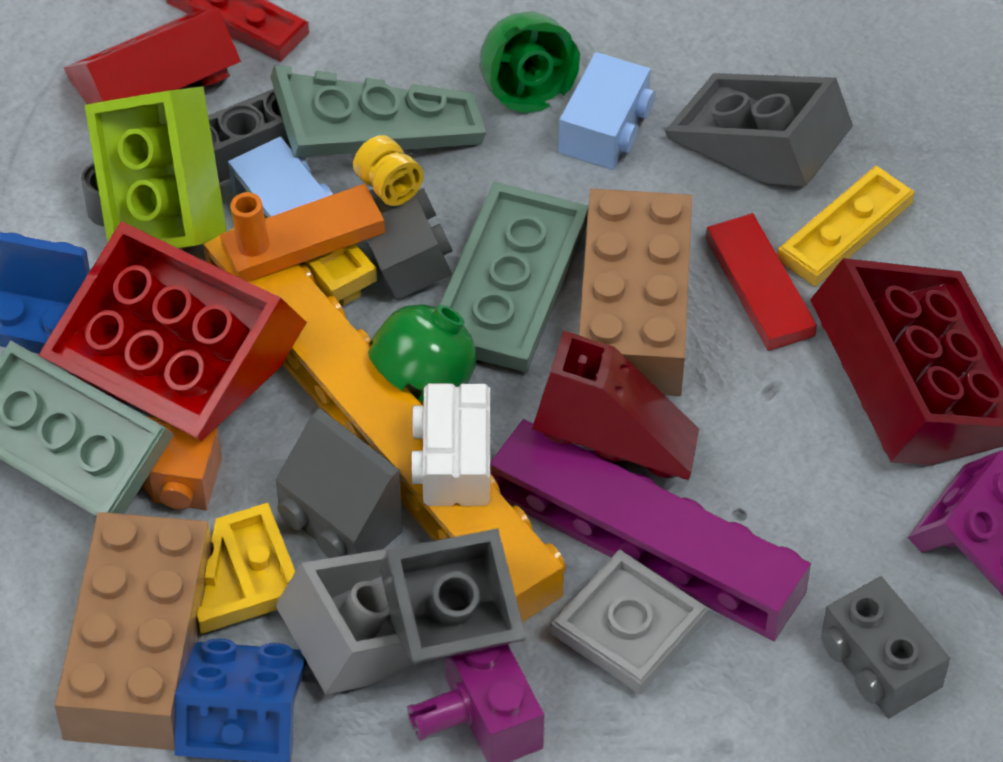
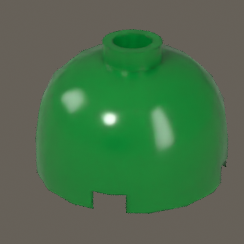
M538 12L514 13L499 20L488 31L481 46L479 68L489 91L508 109L518 112H537L550 107L551 105L545 101L554 99L559 93L565 96L572 88L579 73L580 52L571 34L555 19Z
M426 304L404 306L393 312L369 343L372 346L368 350L369 359L378 372L401 391L404 390L408 383L423 391L418 398L422 402H424V387L428 384H454L455 387H459L461 384H468L476 368L477 353L471 334L464 326L465 321L457 311L445 305L434 307Z

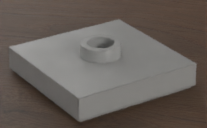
M619 549L551 623V634L641 695L708 620L709 608Z

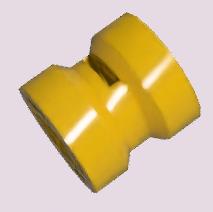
M378 135L366 141L359 148L353 160L355 174L365 184L373 187L375 194L385 204L390 206H399L409 201L416 195L424 180V171L412 157L404 154L401 146L387 135Z

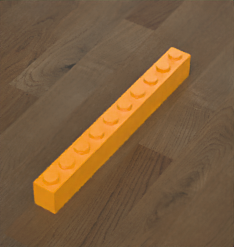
M220 236L203 244L206 262L235 275L222 248ZM300 263L249 281V283L281 297L307 322L284 360V367L321 410L400 470L401 504L433 541L498 528L522 622L562 598L564 572L566 570L563 557L551 543L544 544L533 532L529 518L520 507L516 505L511 507L502 497L498 484L491 474L490 503L486 506H460L459 503H455L453 506H427L423 503V484H412V451H423V439H413V406H424V402L416 399L407 387L401 391L378 372L368 355V350L372 346V344H369L371 342L370 337L362 329L356 331L346 319L345 312L338 300L332 295L326 297L318 288L315 277L309 267L304 263Z

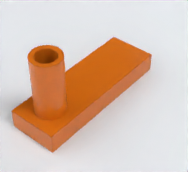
M364 183L268 218L264 217L262 200L258 195L251 192L240 193L230 203L234 230L220 234L222 248L235 275L249 282L384 234L386 231L384 218Z

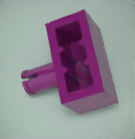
M509 645L446 657L445 679L451 691L415 705L407 706L413 730L418 729L415 733L419 741L466 722L487 762H511L544 748V712Z

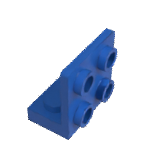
M0 232V347H7L9 342L12 341L32 353L39 354L90 272L86 249L67 242H51L25 237L14 232Z
M222 638L196 642L175 692V756L247 762H291L293 755L294 701L306 666V659L301 650L292 649L290 646L282 643H268L262 646L236 645L233 641Z

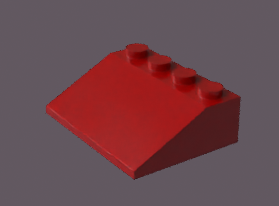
M120 221L38 356L176 429L203 441L281 367L307 322L281 297Z

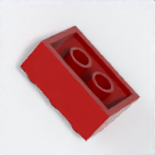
M215 7L182 16L63 68L86 104L185 89L184 86L201 80L203 87L229 77L230 74L227 68L241 62L220 9Z

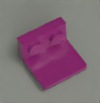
M1000 450L963 465L907 538L921 553L943 545L946 548H952L956 545L1002 595L1003 451Z

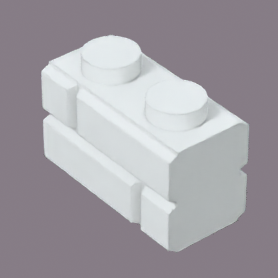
M428 384L424 387V406H413V439H423V451H412V484H423V503L427 506H453L455 503H459L460 506H486L490 503V387L487 384H461L459 387H455L454 384Z

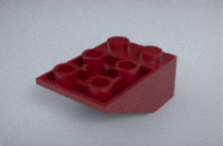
M563 330L532 430L542 432L547 439L555 443H575L594 449L599 456L607 460H627L646 466L651 473L659 477H679L689 480L692 473L699 428L614 346Z

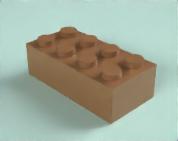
M590 188L579 335L614 346L664 395L682 396L692 194Z
M106 512L97 513L55 701V710L64 741L175 750V692L193 647L198 642L200 630L197 612L198 607L202 605L205 589V570L207 560L212 553L208 521Z

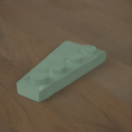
M274 64L270 76L294 157L357 153L366 141L378 135L391 137L401 146L402 150L478 145L482 144L487 133L474 93L416 84H412L409 90L392 88L385 84V80L366 77L364 83L337 80V73L316 70L314 76L292 73V67Z

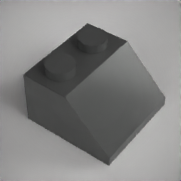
M319 408L311 415L276 478L277 510L281 518L292 529H303L313 537L328 558L383 550L402 533L400 470Z
M498 528L386 551L380 567V574L392 624L411 664L525 641L526 635Z

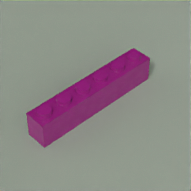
M522 419L491 460L490 474L497 482L500 494L510 506L516 505L520 507L525 514L611 558L620 549L704 606L774 642L806 595L811 563L802 559L794 550L784 546L778 547L754 535L746 526L737 522H728L706 511L698 502L690 498H680L657 486L647 476L633 474L609 462V460L599 456L594 450H585L573 443H555L547 439L542 432L532 430L533 423Z

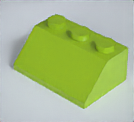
M204 87L170 90L84 105L107 243L120 221L176 248L205 244L220 236V234L227 232Z

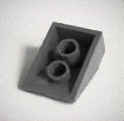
M713 73L665 132L669 140L762 183L798 187L809 184L851 130L853 124L835 77Z

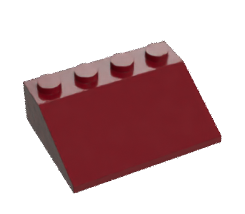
M842 258L810 301L890 462L933 465L1003 447V348L962 272Z

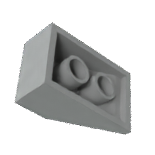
M402 547L300 563L276 603V608L325 694L371 686L417 665L411 664L392 624L380 574V567L386 551Z

